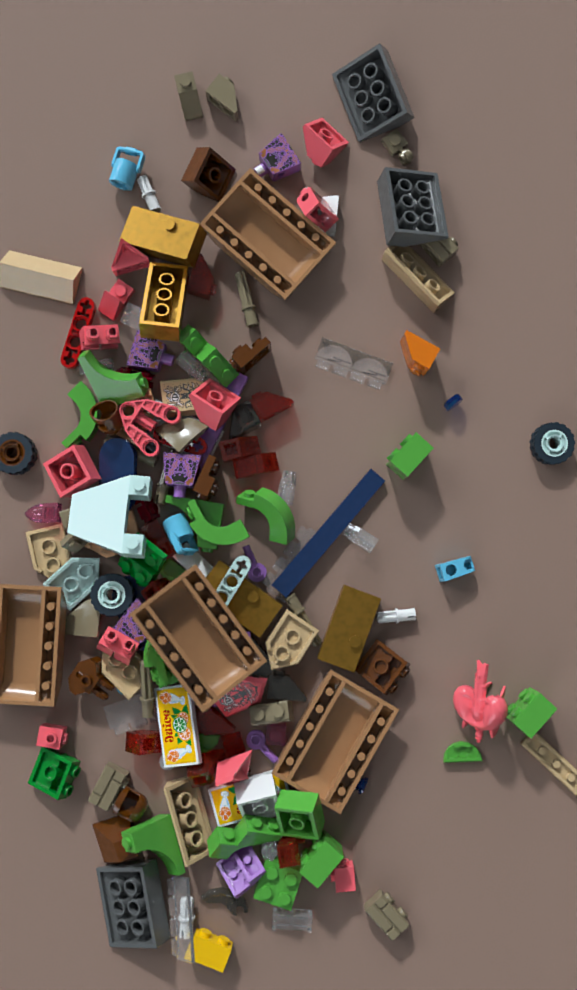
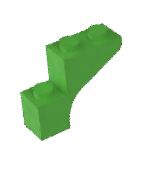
M188 324L181 331L179 343L225 388L239 375L214 346L209 344L195 328Z
M245 814L235 828L217 826L207 839L209 857L228 859L231 854L241 848L280 840L283 836H281L277 818Z

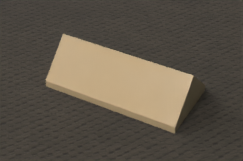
M390 246L384 251L383 262L433 313L455 293L410 246Z
M9 250L0 261V287L74 305L83 268Z
M196 774L168 781L163 788L185 867L209 855L207 839L212 834Z

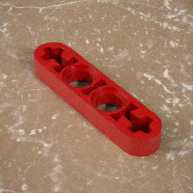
M89 297L80 299L77 304L61 354V364L67 369L72 370L78 367L79 361L77 358L83 352L81 351V343L78 347L71 346L73 338L80 339L79 331L81 329L76 327L77 322L85 320L86 326H91L96 312V304ZM87 303H89L91 309L87 308L85 313L83 305H87ZM72 354L74 362H70L68 365L66 358H70Z

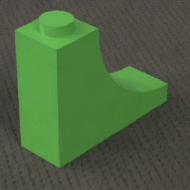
M90 349L83 351L77 358L99 402L112 400L119 405L145 396L149 389L148 381L142 376L141 372L126 374L113 371L101 364Z
M166 495L165 503L179 507L190 517L186 508L189 507L187 502L193 499L175 498L171 495ZM196 500L206 520L213 526L221 527L225 504ZM197 535V547H201L202 552L213 553V549L218 550L219 544L208 542Z
M158 814L121 832L123 838L122 845L126 852L138 853L149 850L163 861L168 874L180 876L186 873L171 814Z

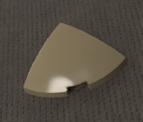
M186 418L181 419L175 425L165 422L155 431L181 454L193 440L197 441L209 427L199 420Z
M91 599L80 603L75 610L68 614L66 617V635L99 637L100 617H102V614L94 609Z

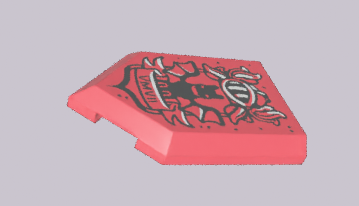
M248 676L215 704L225 717H230L249 708V706H254L261 702L267 678Z

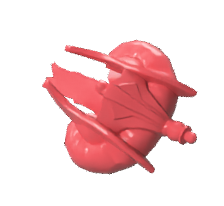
M477 660L474 688L462 685L457 687L453 695L454 708L463 719L462 728L468 724L476 729L475 739H477V743H480L483 739L484 730H489L491 738H494L500 725L508 715V705L504 699L506 686H503L500 695H491L486 698V689L492 685V682L486 683L489 664H482L480 660Z

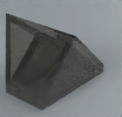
M249 400L236 406L233 410L228 443L262 427Z

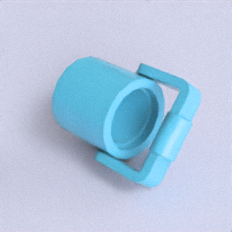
M117 147L111 163L113 169L109 183L119 189L132 191L137 174H140L146 158L144 153L136 148ZM125 153L135 157L139 156L138 164L136 165L127 159L119 158L120 154Z
M184 513L175 514L163 521L164 530L177 554L193 555L199 551V547H197L193 537L194 533ZM188 541L190 548H183L181 544Z

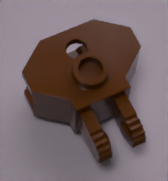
M99 656L78 662L68 678L69 691L74 695L85 692L88 694L93 693L101 700L107 701L109 695L100 688L101 685L111 691L115 688L102 674V659Z

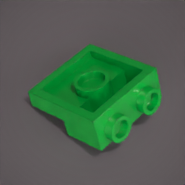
M147 539L145 559L121 556L118 566L122 568L121 570L124 574L131 575L136 579V583L139 586L148 588L157 580L168 555Z
M41 747L28 784L57 800L66 799L74 790L72 783L74 778H77L81 772V767H79L81 761L66 753L61 754L52 748Z

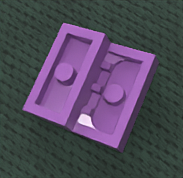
M252 846L241 848L231 854L228 859H221L216 863L236 899L250 889L266 872Z

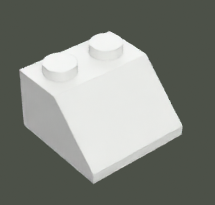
M263 774L257 778L234 783L237 806L242 817L245 814L269 818L276 816L274 807L279 795L273 774Z

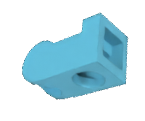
M471 556L435 565L440 582L475 571Z

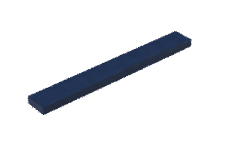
M369 469L271 585L287 597L377 492L385 480L375 471Z

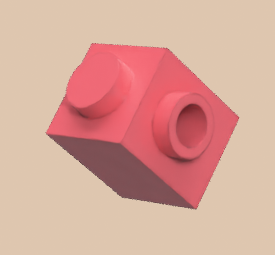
M43 723L39 727L36 746L61 749L64 744H67L69 738L67 726Z
M343 858L330 873L331 882H335L336 893L356 891L353 861Z

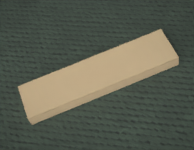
M538 733L532 738L526 736L520 744L577 796V770Z

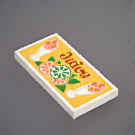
M182 685L154 688L164 768L201 764L202 757L194 701Z
M273 770L266 771V772H263V773H259V774H256V775H252V776H249L248 778H249V779H253V778H257V777H259L260 775H263V774H267V775H268V774H271ZM273 775L278 795L281 789L289 790L286 782ZM234 785L208 788L217 826L223 827L239 822L242 819V815L237 806Z

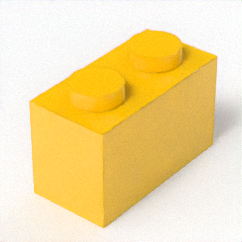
M196 927L186 958L223 973L232 950L233 942L226 936H217L206 928L200 929Z

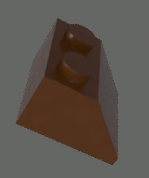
M197 147L181 181L193 191L220 202L236 169L211 147Z

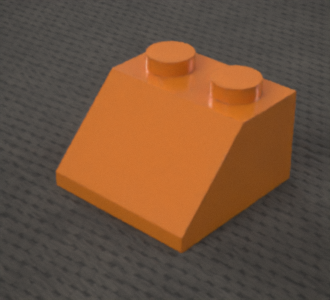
M408 330L405 331L400 341L406 365L410 368V372L417 376H424L430 369L440 348Z

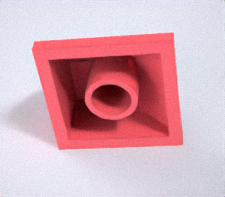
M323 118L306 123L303 126L307 156L320 168L330 164L349 143Z
M211 378L189 395L199 421L214 431L218 430L227 421L241 397Z

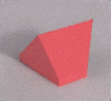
M121 238L111 266L114 275L119 276L149 267V258Z
M252 750L218 762L215 778L216 786H231L234 783L248 780Z

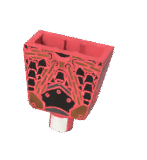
M311 187L304 188L300 192V196L296 201L304 215L324 232H327L339 220L337 215L324 198ZM318 209L321 210V212L323 213L322 215H318Z

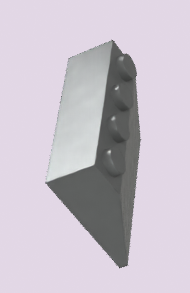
M380 43L332 74L358 142L399 128L415 118L390 54Z
M385 167L377 181L386 245L407 247L447 239L449 236L438 174Z
M138 859L96 868L110 947L157 949L171 938L157 859Z

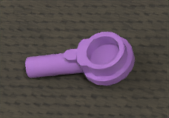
M250 545L242 547L245 555L251 560L252 566L248 572V577L254 582L262 581L267 573L265 566L257 563Z
M252 730L248 733L246 738L248 746L251 749H260L274 764L278 757L265 744L266 738L264 733L260 730Z

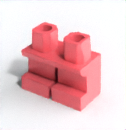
M118 324L83 326L79 331L81 351L89 349L99 350V348L100 350L118 349V343H120Z
M108 626L96 649L111 657L114 653L113 658L129 666L138 651L140 643Z

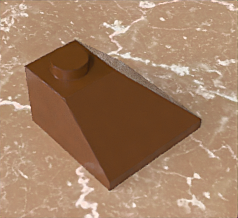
M117 815L92 824L104 863L122 862L139 855L140 852H126L122 845L123 838L121 832L133 827V822Z

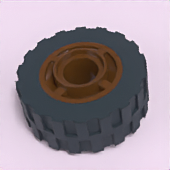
M18 432L2 434L0 437V471L12 475H22L30 471V468L35 465V460H37L35 443L29 437ZM17 449V456L12 458L13 450Z

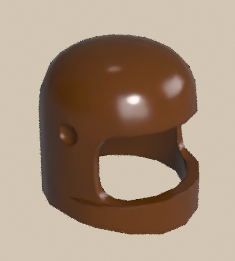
M105 400L99 402L89 411L90 417L98 424V428L104 434H116L124 426L119 407L115 401ZM98 409L102 412L100 419L94 417Z
M126 786L116 799L113 814L128 821L136 822L144 815L148 800L145 795Z

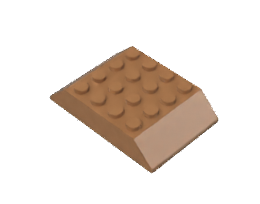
M251 168L200 223L207 232V235L221 250L272 294L284 300L292 294L336 244L331 237Z
M196 564L129 613L140 631L202 712L206 711L267 662Z
M0 584V704L50 707L56 705L62 685L67 604L63 587Z
M330 669L281 751L271 774L301 792L319 793L322 804L341 814L399 709Z

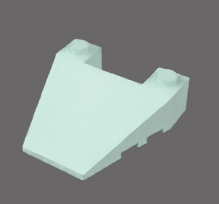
M129 475L72 494L67 533L123 557L145 559L147 541L145 536L141 534H127L126 531L130 500L151 501L153 486L151 477Z

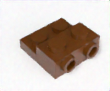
M266 336L263 339H257L252 344V349L245 344L243 346L239 345L233 350V355L229 362L237 372H241L244 375L271 351V342Z
M210 454L193 489L197 493L196 496L205 501H209L212 495L215 496L219 489L218 481L212 477L213 475L216 476L219 471V461Z
M377 639L359 662L355 671L383 694L388 695L396 691L399 686L397 684L398 680L401 677L404 679L408 675L410 664Z

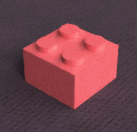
M72 445L43 463L60 498L72 497V494L81 492L102 479L84 445Z

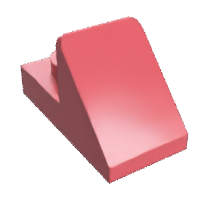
M118 279L109 292L104 291L98 311L112 321H115L135 290Z

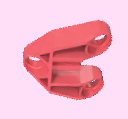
M149 399L124 402L120 406L119 412L125 432L146 456H157L160 452V444L148 434L135 427V424L138 423L150 432L155 429L157 422L143 413L147 411L159 420L175 425L181 420L182 414L180 410L175 406ZM126 406H133L134 413L131 416H125L124 408ZM171 410H175L178 413L177 418L173 421L167 418V413ZM149 443L156 445L154 453H147L146 446Z

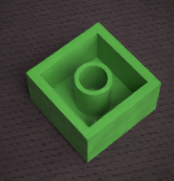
M417 432L413 436L411 434L406 436L400 443L401 449L398 450L396 448L387 457L389 462L386 465L402 480L408 477L433 449Z
M529 687L519 694V699L515 704L511 703L508 706L506 718L521 732L532 738L554 714L557 708L540 692Z
M281 789L274 807L281 836L319 840L325 823L319 793Z
M325 830L322 831L319 840H312L308 849L304 848L299 854V873L316 888L320 887L344 858L342 845Z
M266 852L262 863L266 872L256 882L253 898L291 911L302 878V874L299 873V863Z

